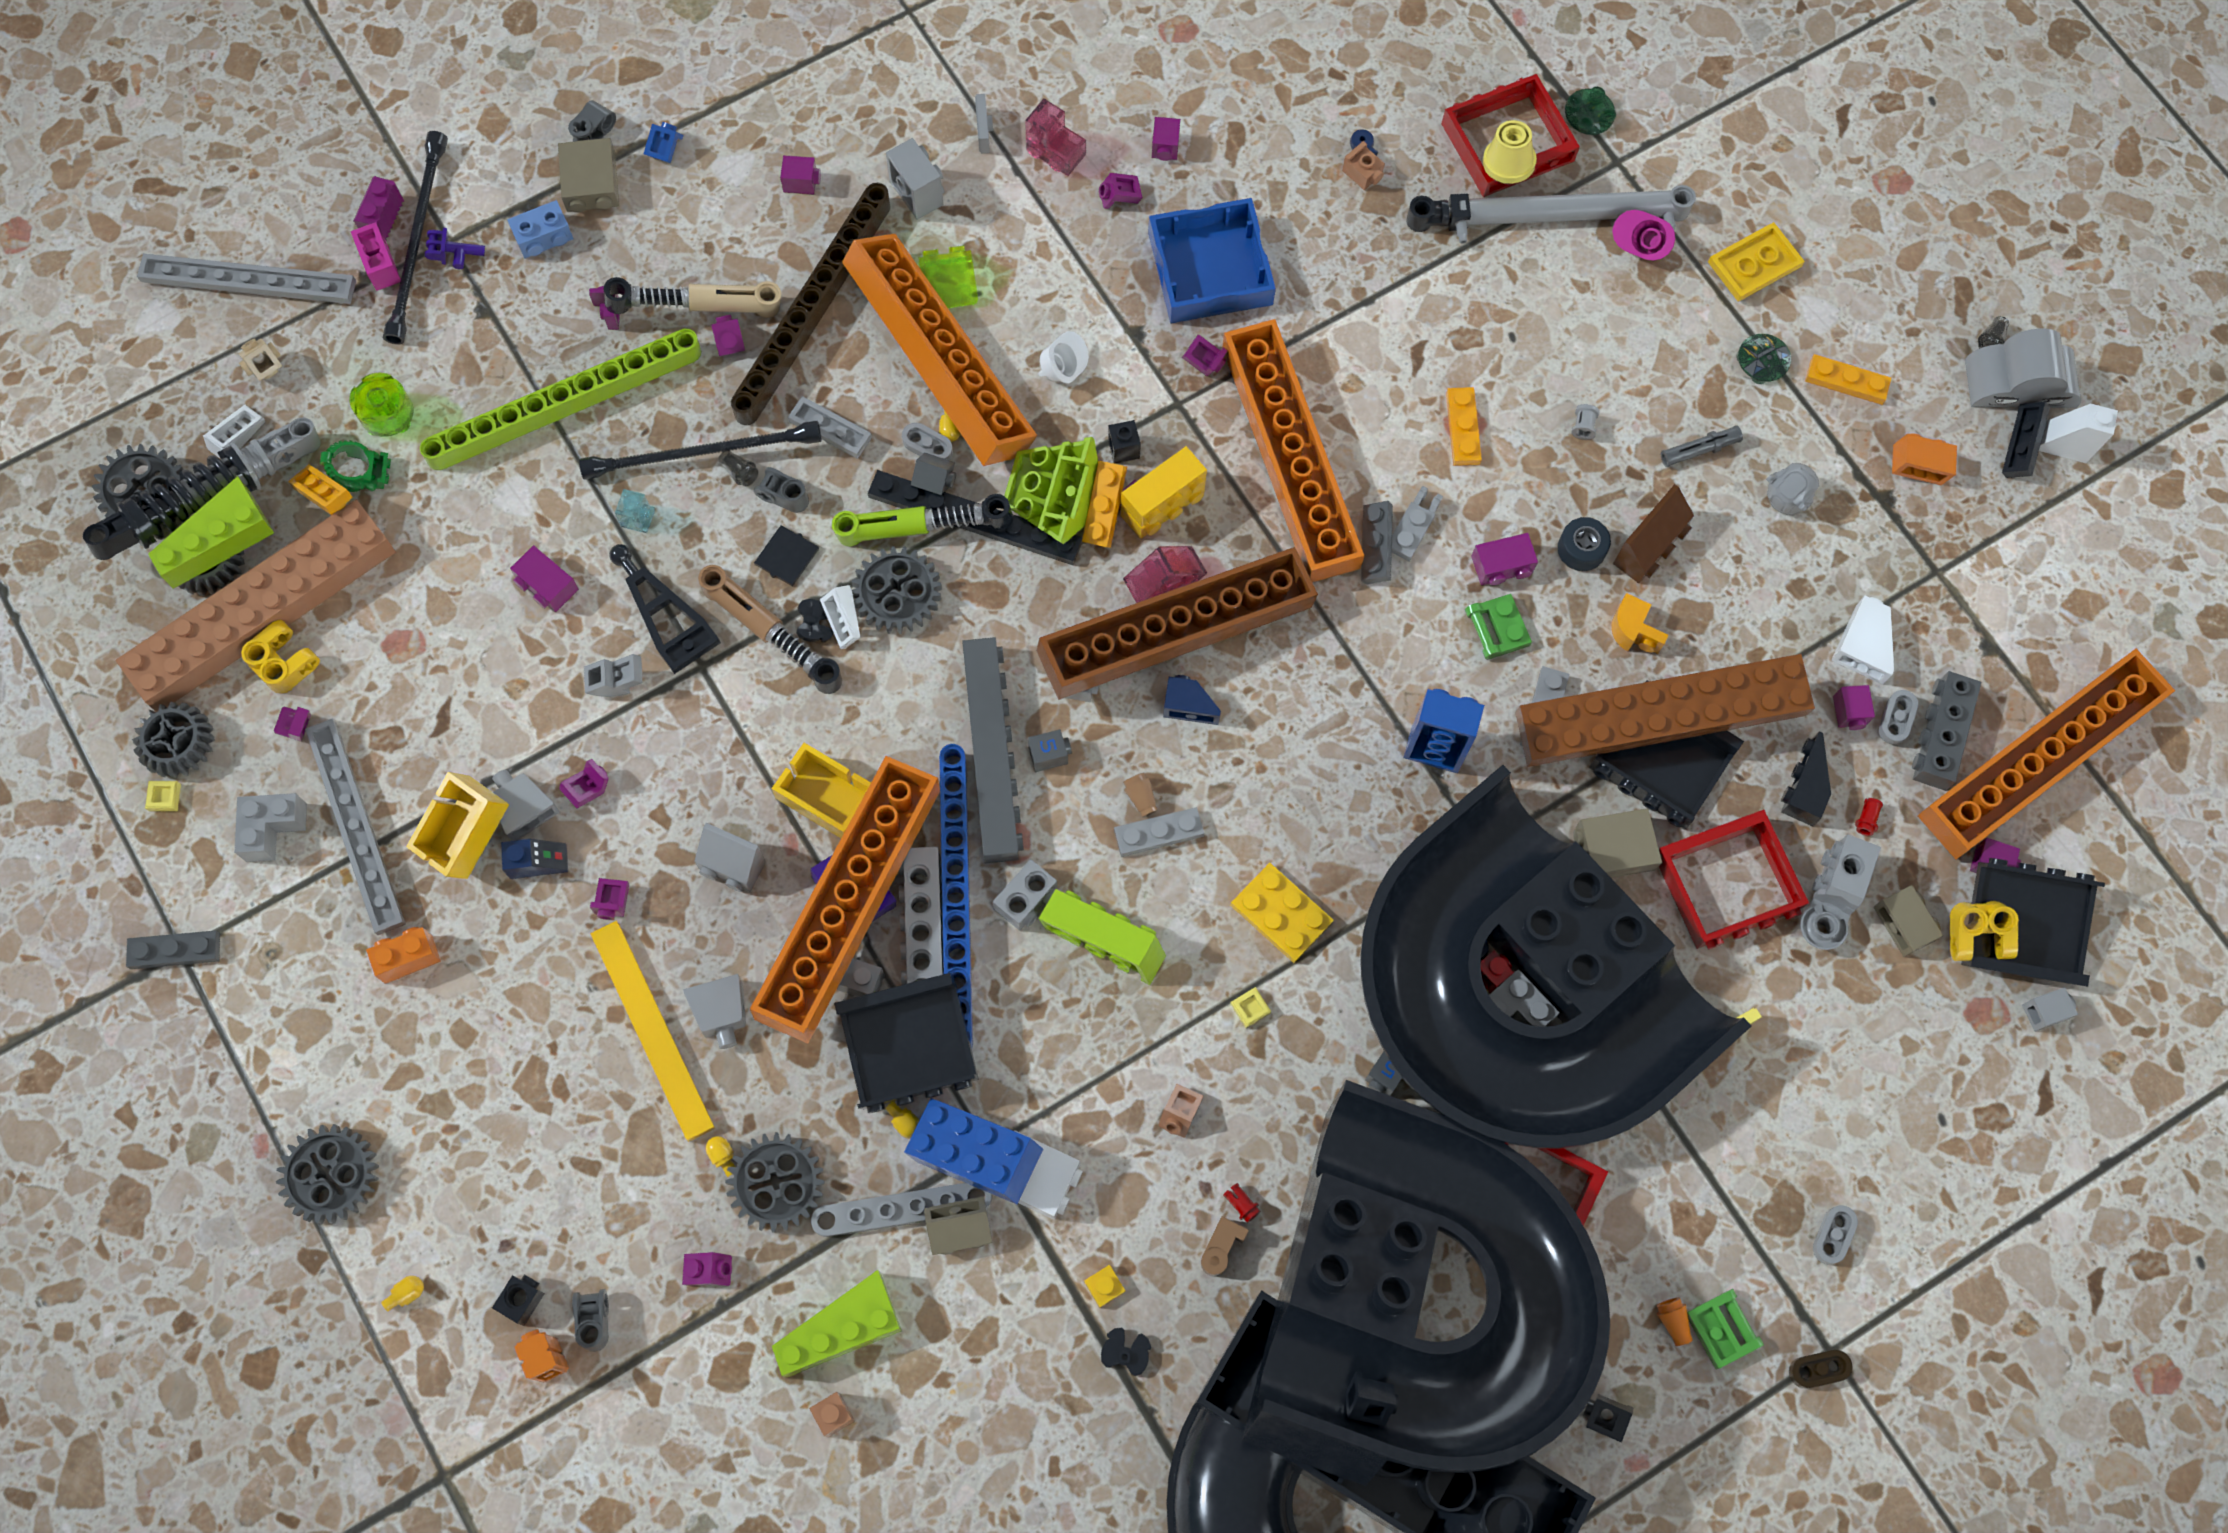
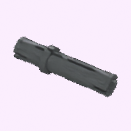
M1738 425L1717 433L1716 431H1711L1705 437L1662 450L1660 453L1661 460L1665 467H1669L1670 465L1711 451L1716 453L1721 451L1723 447L1742 442L1743 434Z

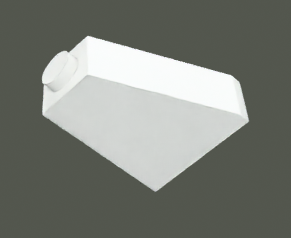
M2090 403L2048 420L2039 451L2087 463L2114 435L2118 411Z
M1864 596L1852 613L1832 657V661L1883 685L1894 672L1891 607L1884 605L1877 598Z

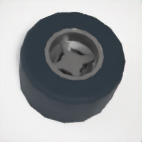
M1591 517L1574 519L1565 526L1558 541V554L1562 562L1569 568L1577 571L1595 569L1604 561L1609 551L1611 535L1607 527Z

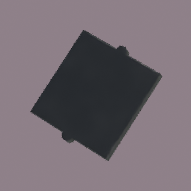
M780 525L754 564L770 573L772 578L777 577L793 587L819 550V547L803 538L801 533L796 534Z

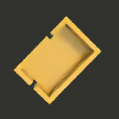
M1185 446L1121 492L1122 505L1120 516L1140 539L1146 535L1151 536L1155 534L1165 521L1177 518L1182 513L1183 506L1186 507L1190 503L1194 505L1203 498L1207 469L1189 448Z
M804 742L790 761L793 774L797 775L795 779L791 770L785 768L771 789L778 801L837 837L842 838L871 782L856 773L851 776L848 768Z
M447 772L436 795L442 798L457 800L456 803L432 799L406 847L423 860L429 861L428 864L444 876L468 879L509 804L471 776Z

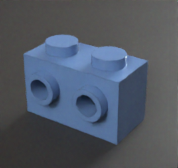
M557 200L507 219L524 259L530 256H537L545 250L555 246H562L574 239Z

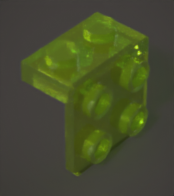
M964 245L949 247V253L939 254L938 249L922 251L923 256L918 257L919 268L947 308L974 305L978 302L971 250H965Z

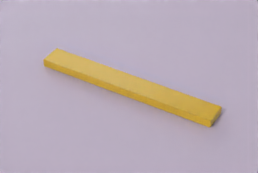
M616 920L590 933L686 1140L690 1142L716 1129L619 922Z

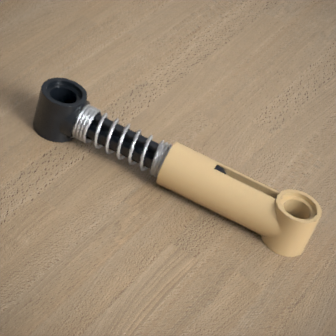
M614 277L607 280L603 288L605 307L613 314H623L633 306L641 307L642 304H645L646 307L649 305L654 307L656 305H661V307L668 305L669 308L671 305H675L676 308L679 305H683V308L688 307L689 311L757 313L761 317L770 318L777 315L781 303V290L777 284L770 281L761 282L757 286L689 284V287H683V289L681 286L679 289L674 287L667 289L666 286L664 289H660L659 286L653 289L652 286L649 288L644 286L640 288L637 285L631 286L625 279ZM614 294H621L622 297H618V298H617V297H613V295H614ZM763 298H770L772 301H764Z

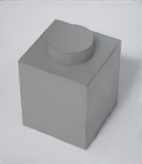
M2065 987L2033 998L2022 1004L2035 1032L2078 1015L2075 1000L2068 994Z

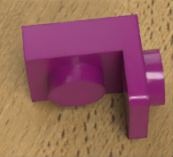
M1110 172L1099 187V197L1102 200L1103 208L1110 209L1115 201L1138 204L1143 198L1138 176Z
M604 286L590 288L589 296L593 305L600 306L601 320H605L608 330H619L620 314H613L605 307Z
M285 706L282 707L274 733L302 742L306 732L305 729L311 718L310 711L301 707H297V710Z

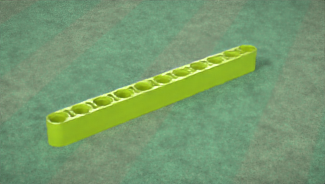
M691 329L678 330L429 436L420 444V452L429 467L434 470H443L697 361L702 353L697 335ZM687 344H692L690 347L683 348ZM661 355H667L664 358H658ZM643 365L639 369H633L635 366ZM612 376H617L615 379L608 380ZM592 386L591 389L584 390L586 387ZM563 397H567L564 401H558ZM537 408H542L538 412H533ZM516 418V421L508 423L511 419ZM491 429L490 432L482 434L485 430ZM466 440L463 444L457 445L458 442ZM440 451L439 454L431 456L434 452Z

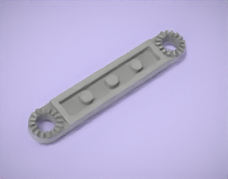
M967 1183L824 1205L814 1211L811 1225L818 1235L831 1237L925 1222L924 1208L967 1200L970 1191L979 1188ZM983 1191L986 1195L985 1205L987 1209L991 1204L992 1194ZM824 1213H831L835 1216V1224L831 1229L824 1230L819 1227V1218Z

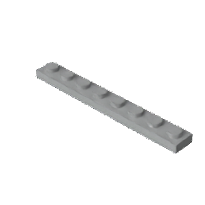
M144 253L137 274L140 282L345 304H351L356 279L353 275Z
M332 718L306 728L305 730L374 933L381 935L406 925L336 722Z

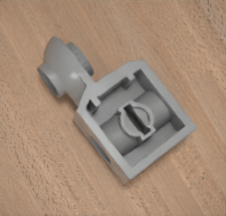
M1847 834L1842 840L1835 841L1831 849H1826L1821 860V865L1824 866L1822 874L1817 875L1812 890L1816 892L1810 907L1806 909L1801 917V932L1810 945L1818 949L1830 950L1844 943L1848 935L1847 923L1849 917L1865 898L1879 856L1880 846ZM1817 923H1821L1826 927L1827 934L1819 931Z

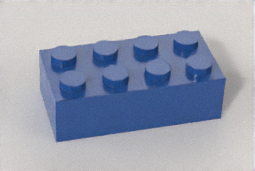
M1427 689L1411 727L1403 758L1458 774L1476 739L1485 705L1478 703L1477 700L1470 697L1458 698L1451 696L1442 689Z
M930 1098L904 1153L919 1164L1018 1204L1042 1154L1043 1148L1030 1137Z

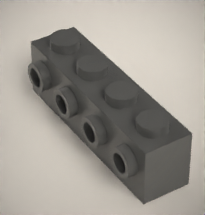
M1948 671L1941 679L1938 678L1932 688V694L1935 695L1934 701L1929 705L1925 714L1928 724L1922 730L1918 741L1922 745L1920 753L1916 754L1912 763V769L1915 770L1913 780L1944 791L1956 782L1981 681Z

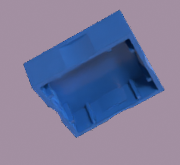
M1252 198L1219 203L1203 209H1185L1149 216L1148 235L1170 324L1272 306L1274 304L1276 288L1268 257L1261 244L1260 227Z

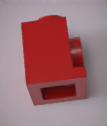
M1495 950L1480 962L1482 980L1489 994L1514 973L1511 970L1512 965L1509 960L1502 954L1498 955Z

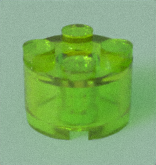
M372 373L361 379L362 382L351 390L349 401L351 409L365 430L370 435L388 437L407 431L413 417L414 407L403 385L387 373Z

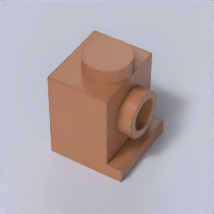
M1363 141L1345 156L1342 171L1363 190H1366L1371 184L1376 185L1383 178L1385 163L1372 153Z

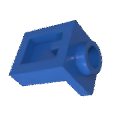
M662 122L661 126L652 124L643 154L671 163L677 140H682L684 135L676 132L677 127L665 122Z

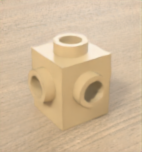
M252 339L246 342L241 347L242 351L238 353L243 359L239 362L242 369L248 376L254 374L259 381L263 378L265 380L271 378L282 367L277 359L281 356L271 342L266 344L262 339L258 341ZM262 353L263 358L261 361L256 362L253 360L254 357Z

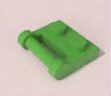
M1512 594L1483 603H1474L1465 608L1466 615L1472 619L1484 647L1482 652L1486 660L1531 645L1532 640ZM1487 613L1499 640V645H1494L1482 614Z
M1733 1288L1687 1312L1688 1320L1715 1369H1720L1764 1345L1760 1336L1756 1337L1735 1299L1737 1295ZM1723 1304L1726 1306L1746 1342L1741 1346L1719 1308Z

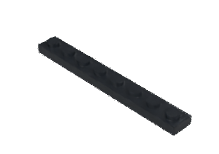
M877 470L867 493L868 498L901 509L925 506L926 509L931 508L932 511H936L937 508L945 510V507L952 509L953 506L960 508V505L967 507L969 504L971 507L975 503L977 504V502L946 492L939 495L912 486L910 480ZM996 509L992 514L999 515L1003 511ZM1013 515L1011 524L1002 530L993 529L989 525L985 526V524H976L974 526L972 523H969L968 526L962 524L958 527L1070 565H1074L1082 545V537L1076 535L1071 537L1065 544H1062L1028 520Z

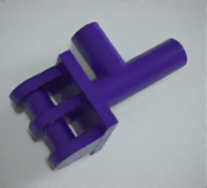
M443 228V231H427V237L429 238L426 241L428 250L425 251L427 259L441 261L443 265H446L447 252L454 253L453 267L460 270L464 268L465 254L485 256L484 245L448 241L447 228Z

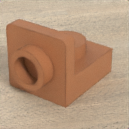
M1176 1084L1158 1124L1159 1127L1165 1129L1170 1134L1185 1138L1204 1096Z

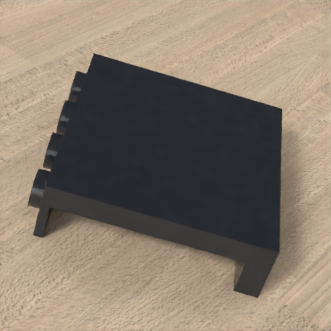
M1728 730L1597 754L1589 768L1600 779L1609 780L1617 785L1618 789L1625 795H1633L1641 800L1642 804L1649 810L1658 811L1666 816L1668 822L1672 825L1687 829L1694 821L1697 812L1729 762L1744 743V740Z
M1989 858V863L1978 862L1971 904L1998 901L2015 910L2019 919L2018 954L2015 959H1998L1994 951V933H1983L1974 936L1972 960L1962 961L1961 965L2088 987L2090 975L2083 974L2097 887H2105V883L2095 881V875L2076 873V878L2065 876L2066 870L2047 868V873L2036 871L2037 865L2018 863V868L2007 866V860ZM2003 912L1996 914L1994 918L1995 924L2001 922ZM1970 913L1968 924H1970L1973 921V913Z
M946 973L834 1003L836 1014L841 1017L860 1100V1104H857L858 1109H867L868 1114L885 1110V1104L896 1101L897 1106L915 1102L914 1096L925 1094L926 1098L943 1095V1089L954 1086L955 1091L973 1087L972 1081L979 1080L953 974Z

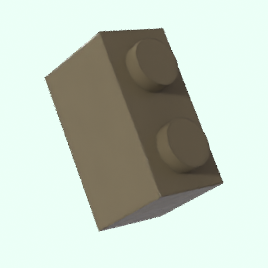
M1913 885L1881 900L1874 906L1875 911L1903 957L1935 942L1943 936L1939 922L1930 915L1925 907L1923 896L1914 889Z
M984 1196L924 1208L932 1255H947L956 1250L975 1249L992 1243Z

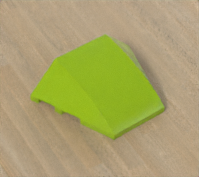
M1087 437L1083 441L1073 443L1067 441L1058 446H1042L1017 451L1004 495L1009 501L1011 510L1062 544H1065L1086 524L1098 466L1094 438Z

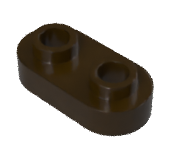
M1830 1350L1795 1359L1790 1364L1789 1376L1796 1386L1808 1389L1846 1380L1851 1375L1853 1366L1850 1357L1845 1352ZM1830 1361L1836 1362L1838 1367L1836 1372L1830 1369ZM1802 1367L1808 1370V1377L1806 1379L1800 1375Z

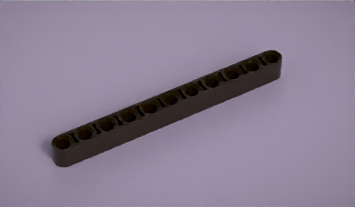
M872 183L865 189L733 395L731 407L735 419L741 425H751L757 421L850 273L842 261L835 262L836 260H844L853 243L849 242V240L873 237L889 213V193L884 184ZM829 280L827 283H821L822 281ZM811 301H817L814 304H808ZM797 322H804L801 325H794ZM783 343H790L788 346H781ZM770 364H777L775 367H767ZM757 385H764L760 389H754ZM744 406L750 407L749 409L744 411L740 410Z

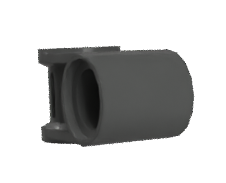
M593 100L589 101L568 125L570 135L574 137L573 142L602 139L614 127L616 114Z
M766 468L764 479L759 486L754 488L755 495L765 502L778 505L794 513L804 511L809 504V497L804 484L799 479L790 477L775 468ZM795 493L800 494L796 498H789L791 495Z
M601 1289L599 1293L585 1295L575 1292L572 1297L576 1342L588 1351H600L606 1346L609 1338V1302L606 1289ZM597 1328L599 1332L597 1340L587 1344L585 1340L586 1333L590 1329Z

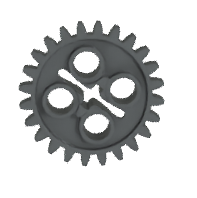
M139 444L137 451H134L130 445H127V453L125 454L116 449L118 456L116 459L108 455L106 456L110 463L108 466L99 464L103 474H94L95 479L100 483L92 485L94 491L99 493L93 496L97 503H101L98 509L101 513L107 512L105 514L107 518L119 512L116 502L123 501L133 495L139 501L138 493L141 490H137V487L142 486L146 488L144 491L150 493L154 498L152 492L154 484H166V479L169 476L181 481L179 473L183 470V467L176 465L177 460L174 456L167 459L168 454L164 449L157 454V449L153 445L149 448L148 452L142 444ZM148 466V470L145 473L135 474L138 467ZM119 484L127 485L122 493H114V489Z
M892 546L890 554H887L882 548L880 557L871 553L872 562L869 563L863 560L862 566L864 570L856 569L855 571L859 579H852V585L856 588L852 590L853 598H857L854 600L855 608H860L858 610L859 616H867V625L876 621L877 631L886 626L888 634L891 633L893 627H897L899 634H902L903 627L907 626L910 632H913L914 623L923 627L922 618L925 617L931 620L930 610L937 611L938 604L935 601H941L942 599L941 593L938 592L942 590V584L937 582L940 579L939 572H933L935 570L934 563L927 564L926 555L918 559L917 550L912 551L910 555L907 554L906 547L902 548L901 553H897L895 547ZM898 569L907 570L904 575L894 574ZM875 584L884 585V587L880 590L871 589V587ZM913 590H921L923 592L919 596L910 595ZM896 604L900 606L896 611L890 612L886 610L890 605Z
M336 1124L332 1125L330 1132L326 1126L320 1125L319 1134L312 1129H308L307 1139L298 1135L297 1141L299 1145L295 1147L288 1144L287 1146L292 1152L291 1155L280 1157L287 1163L286 1167H279L276 1170L284 1174V1178L276 1181V1184L285 1186L278 1193L279 1196L283 1198L289 1197L284 1206L288 1208L295 1207L292 1214L299 1217L304 1213L303 1220L311 1222L315 1216V1223L320 1225L323 1224L325 1218L329 1223L335 1224L337 1215L341 1219L347 1220V1210L358 1213L359 1209L356 1204L358 1202L368 1203V1200L364 1197L365 1192H375L369 1186V1183L379 1179L371 1174V1171L379 1168L378 1164L370 1162L376 1156V1153L366 1151L371 1144L366 1140L360 1142L363 1135L356 1132L351 1136L352 1129L345 1127L341 1131L340 1126ZM336 1146V1155L334 1158L327 1160L326 1153L328 1149ZM316 1153L322 1166L330 1169L329 1175L343 1189V1195L339 1194L333 1182L325 1179L327 1174L312 1159V1154ZM311 1165V1175L307 1179L302 1180V1170ZM354 1169L353 1179L345 1183L344 1174L348 1170ZM328 1188V1199L320 1203V1192Z
M775 1132L773 1141H769L766 1134H763L762 1143L760 1144L752 1138L751 1144L753 1148L749 1150L741 1146L740 1148L744 1156L742 1158L733 1156V1160L738 1165L737 1167H728L727 1169L728 1172L734 1175V1178L725 1180L727 1185L734 1186V1189L726 1193L727 1197L737 1198L731 1204V1208L741 1206L742 1210L739 1212L738 1217L743 1218L748 1214L750 1216L748 1226L753 1225L757 1220L759 1221L760 1231L765 1228L766 1224H770L772 1233H775L777 1224H781L783 1229L788 1231L789 1221H792L797 1227L800 1226L798 1216L802 1215L809 1219L810 1215L806 1209L808 1207L817 1209L818 1207L812 1200L813 1197L820 1198L823 1196V1193L816 1190V1187L822 1186L825 1183L824 1180L816 1179V1176L823 1172V1168H814L813 1166L819 1161V1157L809 1158L808 1155L812 1147H807L804 1150L800 1149L802 1139L792 1144L791 1134H788L784 1141H780L778 1132ZM790 1156L795 1160V1167L791 1171L784 1172L779 1169L778 1162L782 1157ZM753 1164H761L765 1167L766 1172L762 1178L753 1179L748 1175V1170ZM798 1173L802 1175L800 1179L780 1183V1189L774 1190L773 1186H766L755 1191L748 1190L749 1186L770 1182L772 1175H777L778 1179L790 1177ZM791 1185H796L802 1190V1196L797 1201H789L785 1197V1191ZM761 1193H767L773 1199L771 1206L767 1209H760L755 1205V1199Z

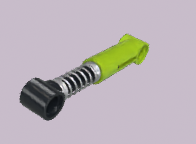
M992 494L985 498L982 503H975L974 506L970 507L968 504L967 507H962L960 505V508L953 506L952 509L945 507V510L937 508L936 511H932L931 508L926 509L925 506L859 514L842 511L834 516L832 529L842 545L852 547L861 541L928 534L929 530H934V527L938 530L941 526L945 529L947 526L953 528L954 525L960 527L962 524L968 526L969 523H972L974 526L976 524H985V526L989 525L993 529L1002 530L1007 528L1013 521V513L1005 496ZM996 509H1004L999 515L992 514ZM846 526H853L850 531L842 532Z

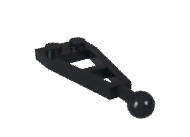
M617 544L611 548L609 552L610 560L613 564L622 566L629 575L625 580L655 647L674 674L721 643L702 616L645 567L637 569L631 561V550L626 545ZM644 581L661 594L646 605L637 587ZM671 603L689 618L694 625L666 644H663L651 616Z

